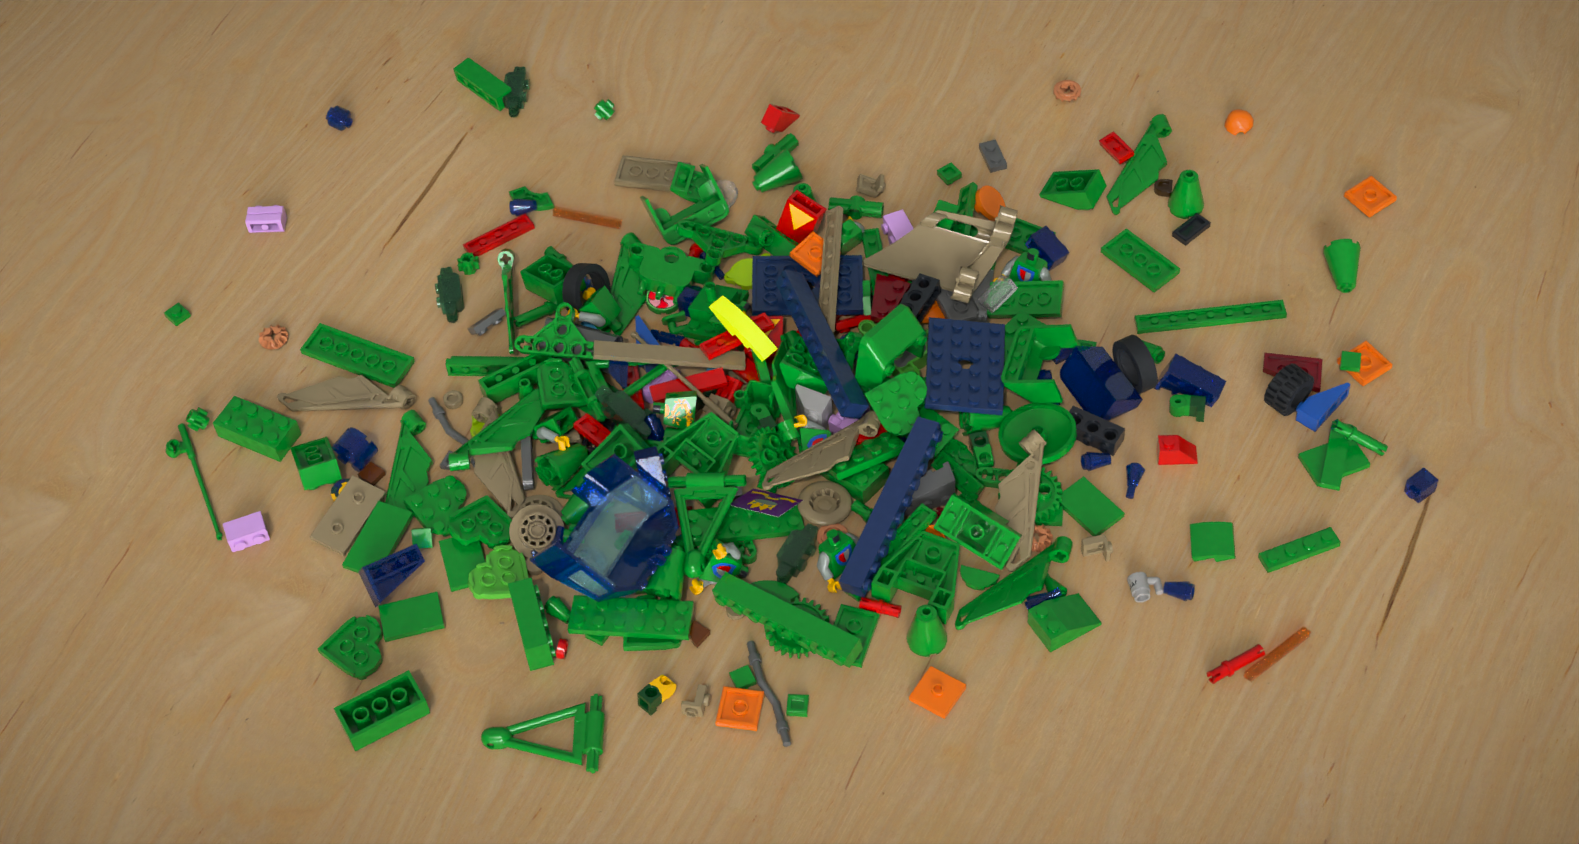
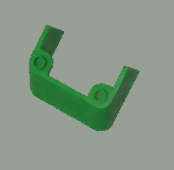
M699 165L707 180L698 188V195L701 201L671 217L664 208L653 210L648 198L640 197L652 222L663 239L671 245L687 239V237L680 236L677 233L679 221L688 220L710 226L725 218L729 213V207L707 165Z
M904 304L898 305L862 337L859 344L855 378L858 384L872 390L881 385L884 379L893 373L895 368L894 360L905 350L919 358L923 357L925 343L927 342L926 331L908 306Z
M1071 324L1023 326L1017 329L1001 375V381L1004 386L1031 403H1062L1063 398L1055 380H1037L1043 360L1056 358L1061 348H1079L1080 344Z

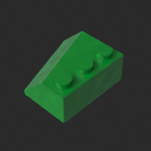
M797 336L779 364L786 385L795 389L798 384L825 394L828 389L803 338Z

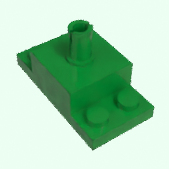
M706 282L688 308L691 320L682 331L683 336L707 341L717 336V332L709 322L714 316L709 306L722 295L732 303L740 304L741 301H747L749 291L722 285L715 286L714 282Z
M955 493L951 495L933 527L1000 570L1005 567L1022 537L1020 533L1007 526L1009 521L976 500L970 503Z

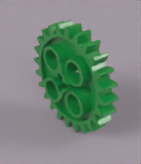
M769 426L763 427L752 433V437L749 438L751 443L747 444L751 449L747 451L751 455L748 461L753 462L751 468H756L755 475H761L760 481L764 480L768 470L797 455V453H794L796 447H791L790 445L792 441L784 443L779 430L776 431L775 427L771 429ZM795 480L774 485L772 488L778 487L780 489L795 482Z
M1045 467L1041 469L1035 517L1040 523H1042V517L1049 520V513L1055 515V509H1060L1063 495L1061 482H1057V476L1052 477V471L1045 473Z
M798 597L795 598L794 602H791L789 598L787 599V603L828 623L830 622L829 616H826V610H821L820 604L814 606V600L806 603V598H803L802 602H799ZM764 626L769 646H774L775 652L781 649L782 656L788 652L789 658L796 654L797 658L800 659L803 653L808 657L809 651L816 654L815 650L811 648L806 649L793 639L788 640L777 631L772 632Z

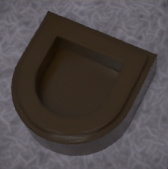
M1157 180L1154 184L1155 194L1162 197H1170L1173 180Z

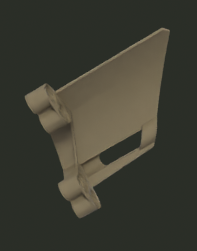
M1000 205L998 217L995 218V221L937 210L925 217L920 222V225L905 236L864 259L862 262L866 267L910 280H916L919 273L939 279L941 289L953 292L950 299L969 304L973 293L1008 244L1014 229L1018 210ZM948 218L975 226L978 229V233L972 237L940 228L936 225L941 220Z

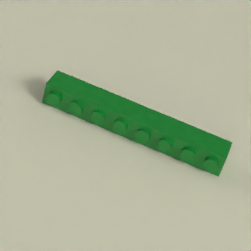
M727 572L724 573L712 589L715 601L723 607L726 605L736 614H743L752 622H759L772 632L777 631L788 640L793 639L802 647L815 650L821 657L827 656L839 666L845 665L850 668L863 650L860 638Z

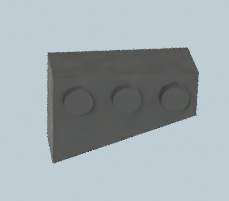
M949 462L943 463V468L934 472L931 469L926 471V475L920 478L919 488L917 491H914L910 507L906 508L904 516L911 515L921 503L930 509L946 506L951 495L955 493V478Z

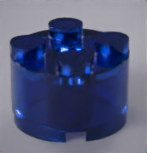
M348 427L333 444L332 449L339 454L337 458L342 463L346 464L348 462L352 464L353 469L360 472L376 455L378 448L372 441L368 443L365 439L367 437L365 434L353 427Z

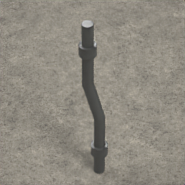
M434 397L429 398L428 402L433 409L432 413L439 420L446 434L462 445L469 441L451 428L445 417L444 409L439 406ZM471 458V463L475 468V461Z
M754 641L747 642L749 663L753 666L758 686L764 691L765 696L773 707L777 721V733L781 736L783 746L788 747L791 745L788 722L784 719L779 700L765 681L761 668L762 660L760 654L757 653Z

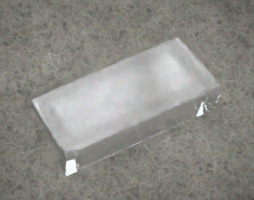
M1001 275L977 300L986 310L994 313L1018 288L1010 278Z

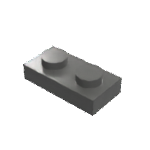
M996 139L979 143V150L990 173L1007 169V162Z
M503 308L495 309L469 327L470 334H478L479 336L488 331V326L491 324L494 326L503 320L501 317L506 315Z

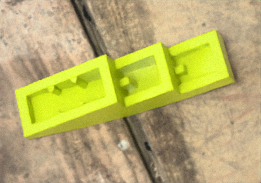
M723 295L709 306V309L732 336L736 335L747 349L750 347L761 361H764L778 349L747 315Z

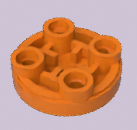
M985 185L977 190L974 209L977 213H982L988 220L995 221V218L998 217L1000 205L1006 207L1003 197L992 186Z

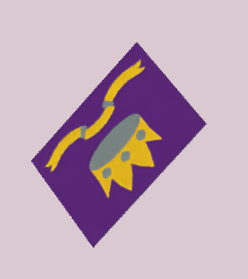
M753 488L734 500L731 506L779 517L803 500Z

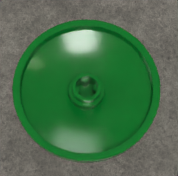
M1031 403L1015 409L1005 417L998 431L1002 451L1008 458L1020 464L1029 455L1022 449L1019 442L1033 429L1047 443L1044 446L1042 465L1056 461L1067 454L1077 438L1076 423L1071 413L1053 403Z

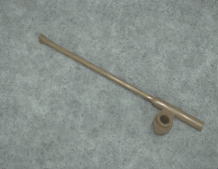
M631 332L632 338L638 340L641 344H647L639 337L637 332ZM665 365L692 391H697V396L708 407L707 412L702 414L699 419L712 412L727 424L732 420L734 429L737 428L738 424L709 397H705L674 367Z

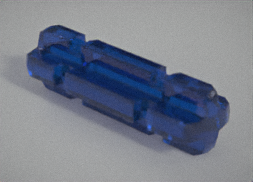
M651 329L650 331L659 342L675 344V346H679L681 341L685 339L684 336L677 335L676 337V334L664 331L659 332L656 329Z

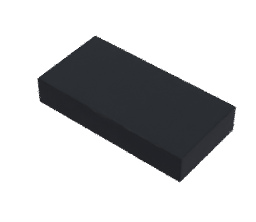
M1196 213L1174 230L1172 237L1186 246L1208 229L1211 222Z

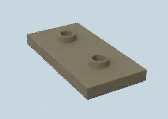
M622 155L614 183L617 186L672 192L670 187L678 161Z
M352 475L311 534V540L345 556L363 529L377 502H382L386 492Z

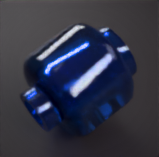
M338 105L334 108L331 107L326 115L328 125L340 131L345 130L346 127L350 128L353 122L351 112Z

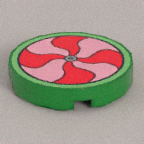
M647 291L645 296L646 305L649 310L660 315L661 313L671 314L677 311L682 303V297L679 303L675 305L673 304V297L663 295L660 300H656V292Z

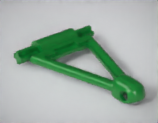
M573 357L569 361L574 372L573 379L588 409H592L597 420L601 422L608 418L602 405L603 403L611 411L662 373L669 370L664 364H659L613 397L600 369L652 363L590 360L585 361L587 369H584L579 358Z
M727 472L687 473L686 476L668 478L669 488H680L674 489V495L686 553L684 572L687 577L697 578L704 573L706 566L705 556L738 491V488L733 486H745L747 484L746 475H728ZM723 499L698 550L694 549L685 500Z
M598 694L591 696L590 711L587 713L585 702L507 727H488L481 734L482 744L488 749H505L509 747L583 766V756L586 754V772L594 774L595 771L599 770V756L603 754L605 714L602 712L603 696H598ZM575 716L572 752L516 739L512 736Z

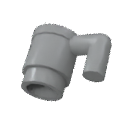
M1136 572L1127 577L1132 597H1134L1136 602H1145L1150 599L1151 590L1149 585H1154L1157 595L1164 593L1159 577H1147L1144 572Z

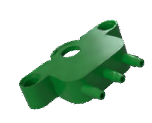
M638 242L629 245L628 263L631 266L640 268L638 295H643V292L648 290L656 292V300H660L663 295L672 296L673 304L677 305L681 297L688 296L693 282L705 285L706 282H713L715 266L708 265L703 259L692 256L686 257L685 252L680 248L669 246L660 250L657 247Z

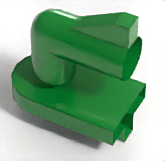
M684 310L665 316L661 320L663 325L668 326L672 336L683 335L682 331L687 324L676 327L675 323L686 321Z

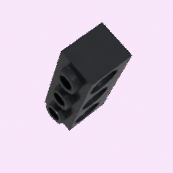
M919 273L916 280L912 281L908 292H905L900 304L908 306L920 324L941 293L940 280Z
M1072 406L1069 412L1076 423V440L1087 446H1092L1102 453L1114 456L1124 441L1125 428Z

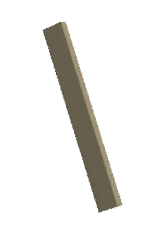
M841 206L830 209L825 213L819 307L832 333L835 332L843 220V208Z
M594 340L593 359L705 368L723 367V369L745 370L746 367L745 352L727 351L708 360L700 348Z

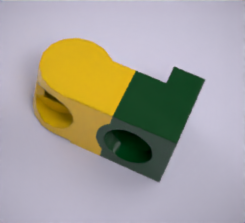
M664 674L660 675L637 693L638 706L651 716L657 711V707L664 700L674 694L677 685Z

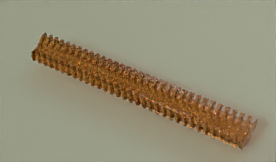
M554 206L553 216L621 229L622 219L620 221V218L619 220L614 217L609 219L607 216L605 218V215L603 218V215L599 217V214L597 216V214L595 215L594 213L593 215V213L589 212L584 214V211L583 213L582 211L578 213V210L574 212V209L572 211V209L568 210V208L558 207L557 209V206L556 208Z
M1306 627L1300 628L1295 634L1291 635V637L1287 638L1282 644L1244 672L1245 675H1243L1244 678L1250 682L1254 681V679L1258 678L1257 676L1262 675L1261 673L1271 668L1276 661L1278 662L1289 651L1291 652V650L1299 646L1302 641L1304 642V640L1310 637L1309 633H1311L1310 630H1307Z

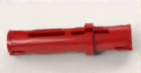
M1257 644L1237 657L1221 662L1220 666L1207 672V677L1212 676L1209 678V681L1215 684L1226 676L1231 677L1235 671L1265 656V651L1260 652L1263 647Z

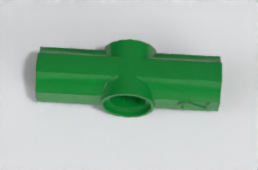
M790 133L775 145L769 144L764 154L752 164V169L757 174L782 150L787 149L789 153L799 145L796 137Z
M852 196L850 199L834 197L829 199L828 210L841 206L843 214H847L848 217L851 216L854 220H858L862 216L883 217V202L865 201L861 196Z

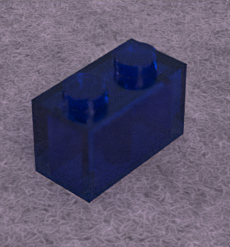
M1047 226L1030 235L1025 244L1028 249L1035 248L1039 251L1038 257L1046 260L1049 271L1063 263L1070 253Z

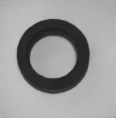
M577 263L569 269L564 278L562 288L563 302L569 303L578 313H580L579 309L583 306L580 298V287L585 275L588 274L591 277L593 288L596 291L605 285L611 293L608 274L598 264Z
M1129 335L1114 342L1112 348L1114 362L1121 379L1128 389L1134 394H1141L1156 387L1158 381L1156 366L1144 342L1136 335Z

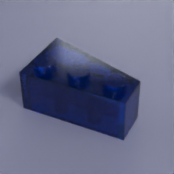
M1175 353L1161 372L1154 389L1160 391V388L1172 391V395L1179 393L1182 395L1206 396L1205 405L1212 407L1219 399L1226 380Z
M656 446L633 451L649 520L671 516L672 511L669 502L671 492L670 488L666 487L665 481H668L666 469L662 470L661 466L665 464L663 454L658 453Z
M417 544L366 565L358 572L375 608L425 562Z

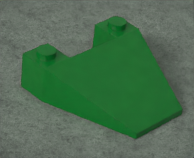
M710 412L660 444L647 460L667 479L679 465H682L691 473L727 472L728 474L740 434L714 413ZM718 499L694 500L704 508H711Z
M926 531L920 532L879 568L871 583V597L878 600L883 599L885 602L891 603L897 590L900 589L929 600L928 605L933 606L941 622L947 624L954 610L960 544Z

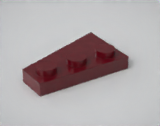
M877 273L871 321L879 323L902 301L904 293H907L910 289L911 283Z
M1264 353L1263 372L1275 376L1285 366L1291 363L1296 364L1314 377L1312 391L1320 393L1323 359Z

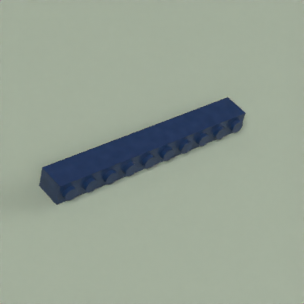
M784 270L777 279L776 285L840 416L860 419L869 404L803 273Z
M917 417L839 579L842 591L864 598L867 591L871 590V583L881 567V561L888 554V546L891 540L893 541L896 537V529L904 520V512L912 503V495L919 488L920 478L927 471L929 459L933 458L937 442H940L942 439L943 431H941L939 422Z

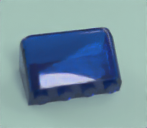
M1076 346L1060 369L1062 382L1082 409L1107 421L1136 409L1143 400L1103 347Z

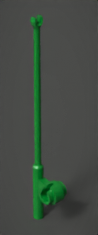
M179 424L178 429L183 442H179L176 439L170 440L166 444L165 452L171 458H176L181 453H187L216 532L217 540H222L223 535L220 532L203 483L185 424Z

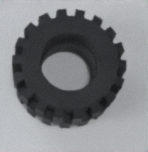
M1291 363L1285 366L1269 383L1264 395L1265 403L1283 416L1294 413L1299 403L1305 402L1310 395L1314 385V377L1296 364Z

